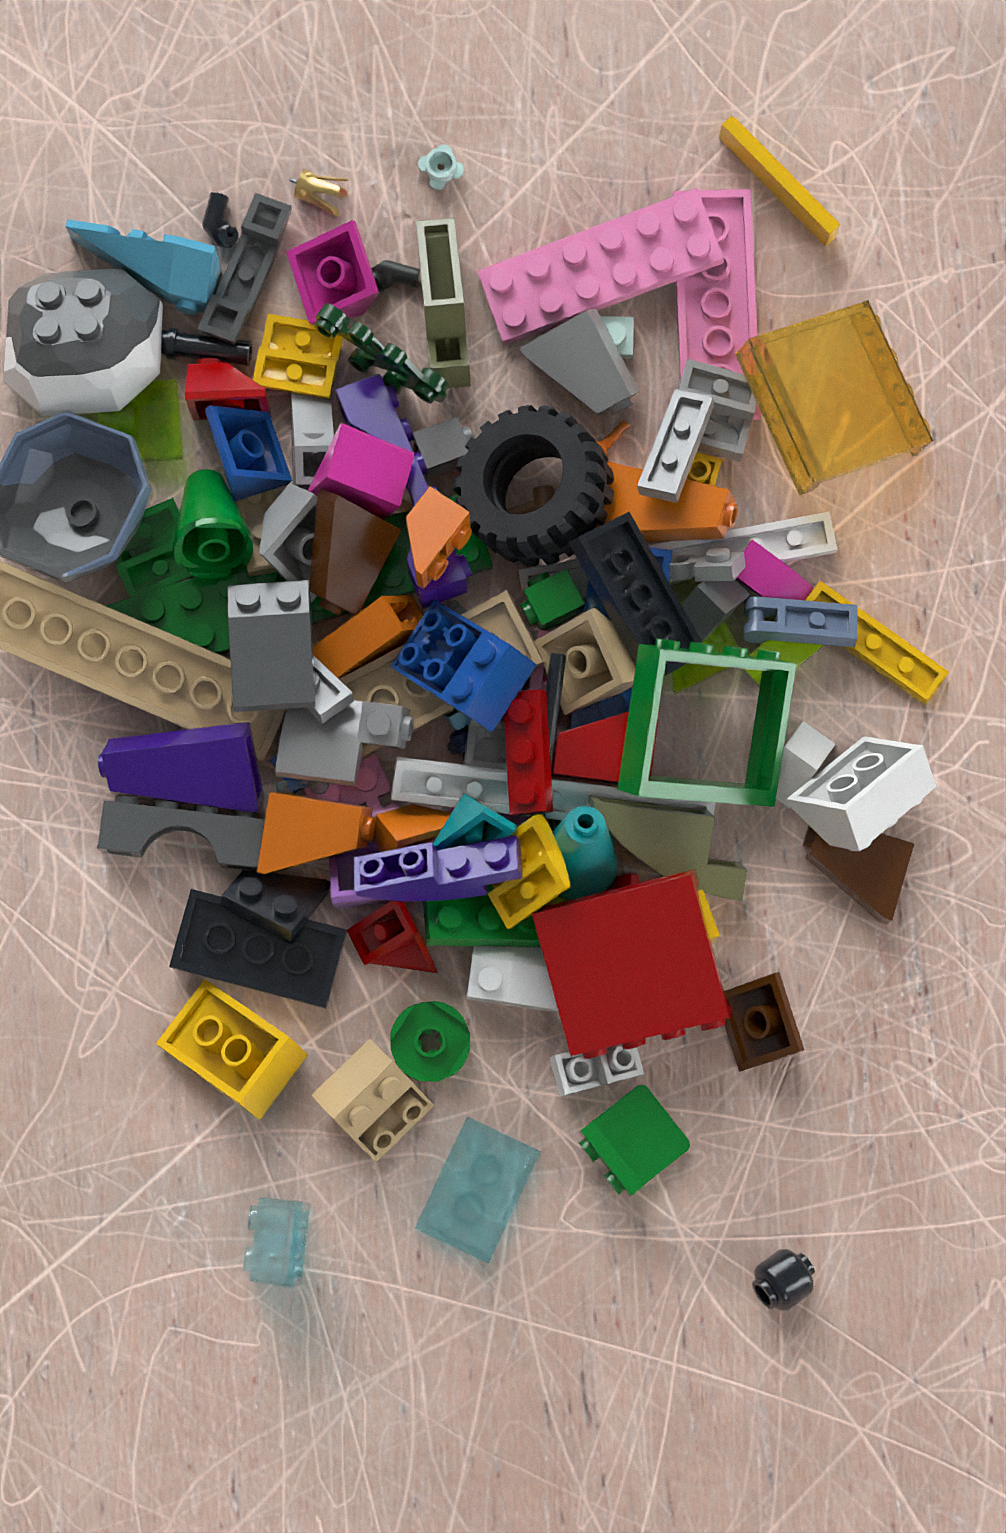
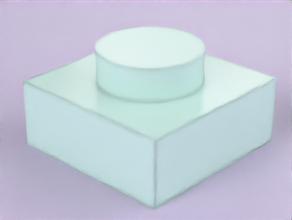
M601 316L622 358L632 359L634 317Z

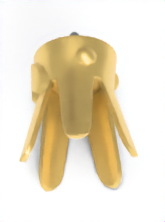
M304 169L298 180L289 179L290 182L296 184L294 192L296 199L304 200L318 206L331 215L339 216V210L317 196L316 193L346 197L348 191L345 188L322 180L348 181L349 178L318 176Z

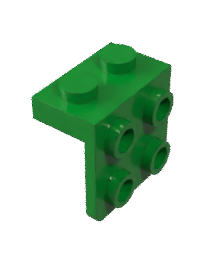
M645 1085L636 1086L579 1131L583 1139L578 1144L592 1162L599 1158L609 1170L604 1177L618 1195L625 1191L629 1197L644 1187L647 1182L690 1148L688 1138Z

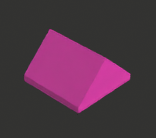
M354 220L286 252L309 324L315 325L317 322L315 316L325 303L337 307L348 318L364 315L379 295L356 221Z
M340 423L308 491L317 496L322 488L385 520L401 505L414 459V452Z

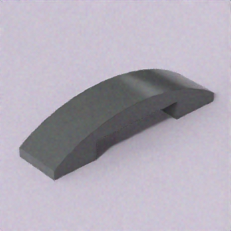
M255 193L241 225V236L216 294H212L198 325V332L235 345L264 288L292 211L291 205Z

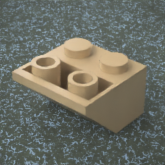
M371 1039L361 1046L311 1095L375 1162L434 1107V1104Z

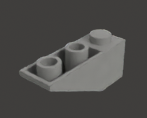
M290 393L293 485L308 491L334 438L331 397L330 399Z

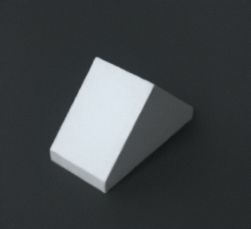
M804 721L783 749L776 800L788 809H790L787 798L813 777L835 746L834 742Z

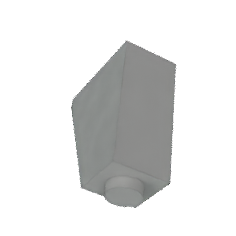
M597 308L584 311L520 347L525 357L597 414L609 409L611 415H614L633 405L630 397L640 392Z

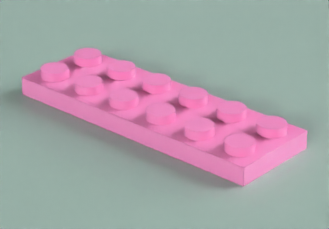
M697 188L483 268L478 270L477 273L505 346L561 325L586 310L595 308L601 310L725 262Z
M751 189L698 190L725 263L676 281L680 382L687 358L760 379ZM673 191L672 197L687 191ZM760 395L752 420H760L761 418Z

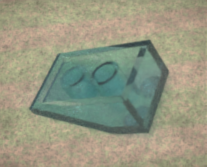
M259 1198L258 1206L251 1205L248 1230H255L253 1247L246 1246L243 1267L244 1271L250 1272L249 1281L293 1288L302 1284L310 1203Z

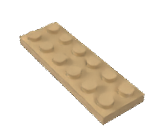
M507 590L461 614V616L512 645L536 663V667L545 663ZM404 645L339 679L352 692L353 700L398 705L410 709V716L414 720L413 732L455 711L454 708L390 667ZM362 743V759L384 747Z

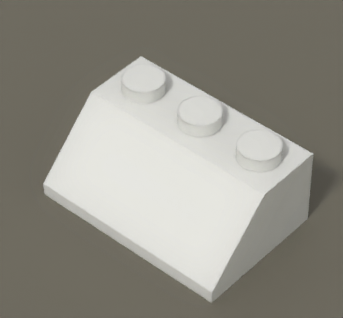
M863 736L789 796L787 801L789 806L830 846L845 848L851 851H861L867 848L884 830L895 825L897 819L909 809L921 803L923 798L936 788V784L923 746Z

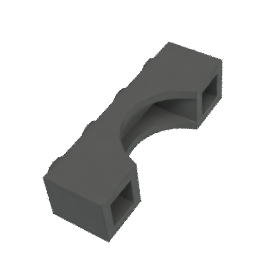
M117 795L115 796V802L104 800L97 849L105 854L142 858L148 847L162 835L174 831H188L202 836L212 845L217 862L222 868L257 871L265 820L258 819L259 813L235 810L234 816L218 814L219 808L206 805H195L194 811L180 810L179 803L156 800L155 806L139 805L138 798Z

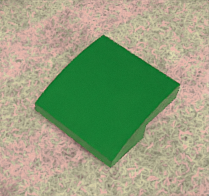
M174 498L145 509L139 529L115 561L116 568L130 598L169 586L192 576L187 573L186 567L176 563L174 557L173 542L179 517V509Z

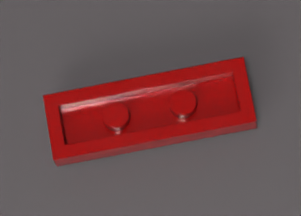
M542 689L520 691L504 714L509 815L521 816L553 812L547 691Z

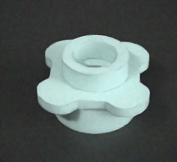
M448 145L438 146L430 151L427 156H422L418 161V169L426 173L430 179L431 188L435 190L443 189L448 181L453 178L459 179L464 173L463 165L456 162L452 149ZM442 164L445 168L438 170L437 166Z

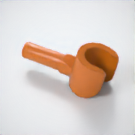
M622 420L607 437L597 441L607 457H609L608 450L614 445L613 443L630 427L625 420Z

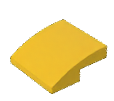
M268 313L262 345L258 349L253 381L267 389L330 399L344 338L336 335L334 339H329L322 335L314 325L309 324L308 320Z
M543 814L532 816L518 826L515 832L509 835H516L520 842L522 878L492 884L494 890L488 893L507 929L514 927L570 887L569 876L562 853Z

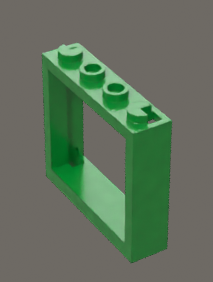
M656 638L655 646L639 644L617 790L638 797L775 807L797 663L780 660V652L758 649L757 656H749V649L735 646H724V652L721 653L714 652L715 645L690 642V649L680 648L679 641ZM666 661L762 670L745 783L649 776Z

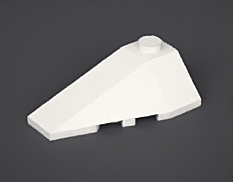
M474 946L467 1000L558 1012L541 947Z

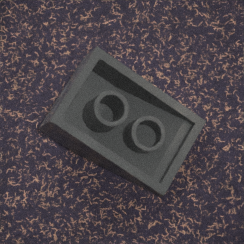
M308 580L228 585V625L234 712L315 707L313 620Z

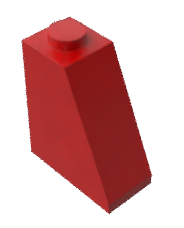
M629 712L558 733L554 748L552 775L618 783ZM657 718V725H656V731H655V738H654V745H653V752H652V758H651V765H650L649 776H651V774H652V766H653V758H654V750H655V742H656L658 718Z

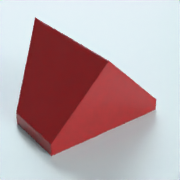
M392 900L347 929V933L364 966L375 964L438 973L403 901Z

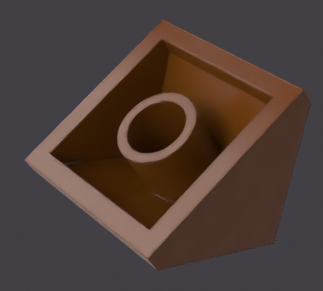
M780 972L724 991L728 1006L732 1005L733 1008L730 1018L724 1020L739 1072L804 1051Z

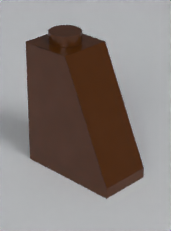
M322 488L317 495L309 589L311 593L322 598L319 606L340 616L344 609L357 615L401 529L339 495Z
M808 825L802 846L809 848L806 859L876 920L884 924H888L893 920L915 843L881 833L867 848L861 851H851L845 848L830 846Z

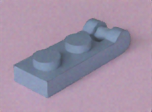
M750 597L744 602V615L748 617V622L744 625V639L748 642L761 643L765 640L855 647L857 641V605L769 597ZM766 616L775 617V622L764 621V618Z

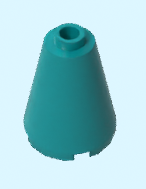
M589 806L574 808L552 832L562 853L569 876L570 887L559 894V898L565 901L606 891L613 884L618 871L617 853L603 815L595 808Z

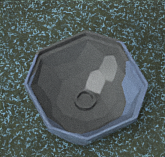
M66 411L15 433L0 462V557L62 582L74 581L107 568L116 561L139 529L151 492L148 476L135 439L131 435Z

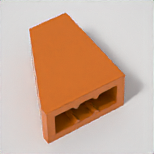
M413 595L381 596L313 646L314 656L340 679L404 645L424 613Z
M269 792L257 873H276L366 848L367 842L373 839L376 828V819L371 817L373 807L284 792Z

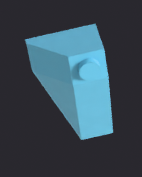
M67 219L65 227L71 240L114 268L124 269L145 288L170 304L175 305L176 310L193 316L198 315V312L204 313L211 295L216 294L222 269L215 246L167 234L164 235L163 242L156 241L147 236V233L135 229H132L131 233L124 236L120 235L117 229L108 225Z

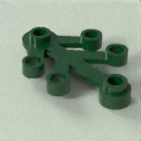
M325 303L315 316L317 322L314 327L322 335L329 339H334L338 335L358 347L355 348L348 358V362L356 370L364 374L372 366L387 370L382 377L385 386L392 385L396 395H399L403 388L412 389L420 399L430 404L434 401L443 402L447 397L446 390L449 384L441 375L425 367L420 371L409 360L403 350L391 343L384 347L374 336V333L360 322L355 321L350 329H347L350 319L337 307Z

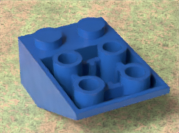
M433 600L390 667L480 726L493 732L537 664L509 643L438 601Z

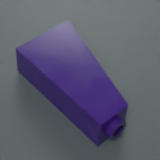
M250 722L113 738L108 740L102 753L98 756L99 772L102 778H107L109 791L247 812L259 811L264 798Z

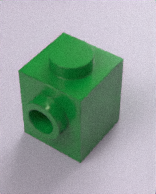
M567 568L552 576L548 572L542 573L528 581V588L523 590L525 602L520 604L521 610L529 625L531 626L536 623L539 630L546 631L584 612L585 603Z

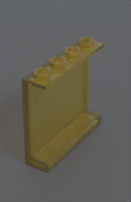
M869 300L751 337L735 353L799 496L812 492L822 482L909 452L912 457L916 456L934 441L930 434V426L927 420L922 417L915 402L913 389L906 382L898 365L897 355L889 346L882 331L880 318L873 311Z

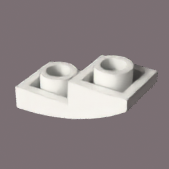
M621 1044L607 1047L606 1054L590 1059H583L582 1054L570 1056V1052L549 1057L559 1096L643 1075L644 1072L637 1047L623 1050Z

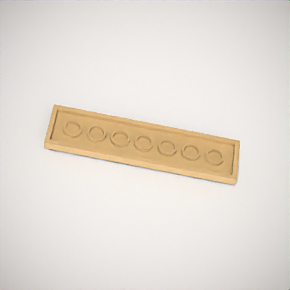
M0 561L1 650L186 729L250 722L256 757L259 760H265L286 709L234 712L230 659Z

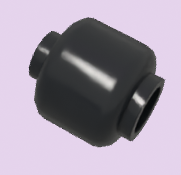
M780 1249L756 1267L754 1270L755 1280L752 1283V1287L759 1300L767 1308L773 1309L775 1307L778 1310L787 1311L811 1294L814 1289L812 1275L815 1273L811 1261L804 1254L799 1253L797 1255L788 1249Z

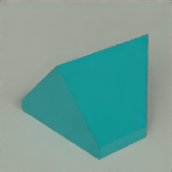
M463 793L435 839L434 846L438 851L508 837L515 832L518 825Z

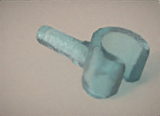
M291 779L276 782V790L281 792L297 788H310L313 793L321 795L329 789V783Z

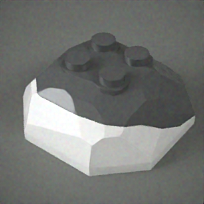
M124 269L68 271L39 276L19 287L8 300L4 383L41 416L57 415L64 411L72 414L120 411L160 374L163 312L161 300Z

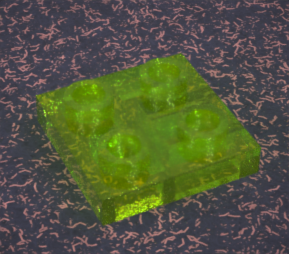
M177 379L152 381L120 411L97 413L99 424L131 435L135 439L143 463L183 459Z

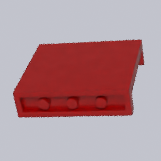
M695 869L544 906L532 913L570 1056L582 1054L583 1059L595 1058L606 1054L607 1047L621 1044L623 1050L632 1049L646 1044L645 1038L661 1035L662 1040H670L685 1035L686 1028L700 1025L702 1031L712 1030L724 1026V1019L730 1018L733 1008L732 1005L728 1006L697 891L699 881Z

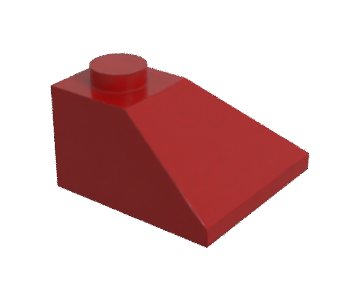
M203 358L198 360L197 364H188L185 401L193 421L207 420L205 409L208 406L269 412L271 417V408L265 388L229 363H221V360L216 358Z

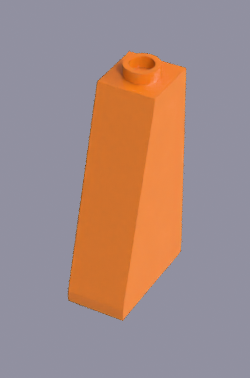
M610 461L607 462L613 471L614 481L608 486L614 491L612 504L605 505L604 510L608 513L605 523L630 511L646 542L724 539L727 528H732L735 524L738 505L735 504L736 501L729 489L686 479L677 503L639 495L637 485L644 469Z

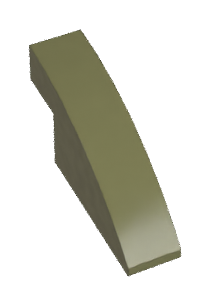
M455 218L416 221L429 367L448 382V388L470 387V366Z
M589 795L588 804L590 807L595 808L603 815L608 830L639 860L664 876L695 869L699 881L698 891L703 889L704 893L738 901L743 900L747 869L741 862L709 858L715 817L708 810Z

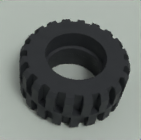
M532 405L518 407V413L515 414L510 410H506L498 414L499 420L493 424L489 420L480 427L482 433L476 439L471 437L465 445L468 452L465 457H459L456 466L461 475L454 478V492L459 495L455 503L470 512V529H472V532L494 553H498L505 560L513 563L521 561L525 566H537L539 559H542L547 565L560 561L559 555L565 553L568 557L574 555L569 542L593 530L597 524L603 525L605 523L608 513L604 510L605 505L612 504L614 491L608 486L614 481L613 471L607 464L609 459L604 450L582 424H579L568 413L564 411L558 413L554 407L545 405L540 406L538 411ZM551 457L562 460L563 473L561 483L550 501L538 510L527 514L507 513V490L511 480L521 468L541 458Z

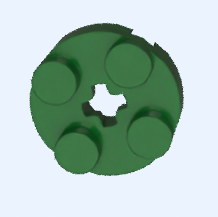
M439 1001L421 1002L407 1007L396 1018L390 1032V1050L397 1066L407 1076L420 1082H441L454 1076L467 1061L470 1053V1032L463 1016L450 1005ZM434 1030L440 1034L437 1041L442 1046L438 1051L431 1049L426 1053L421 1050L423 1042L419 1039L422 1033L430 1035Z

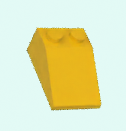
M206 979L203 980L156 1042V1045L258 1120L262 1118L309 1055L285 1033Z

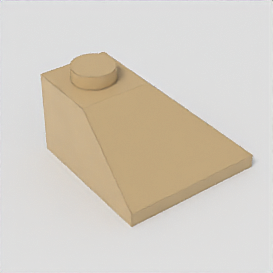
M596 608L589 609L534 641L545 662L543 666L547 675L550 654L567 655L560 702L564 715L588 707L633 687L636 664L613 622Z

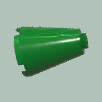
M210 469L198 470L186 479L173 542L176 563L186 567L187 573L194 577L205 579L227 577L232 574V569L241 563L242 567L246 566L254 553L253 538L223 476L219 472Z

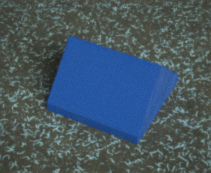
M208 406L205 409L211 435L235 501L273 490L292 482L269 412Z

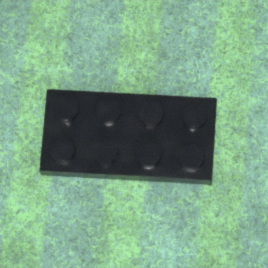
M630 511L569 542L635 664L639 644L655 646L656 638L679 641L680 648L690 649V642L702 643ZM666 661L664 676L687 663Z
M191 889L169 967L327 1009L348 931L347 929L308 919L292 940L288 941L222 907L221 896Z

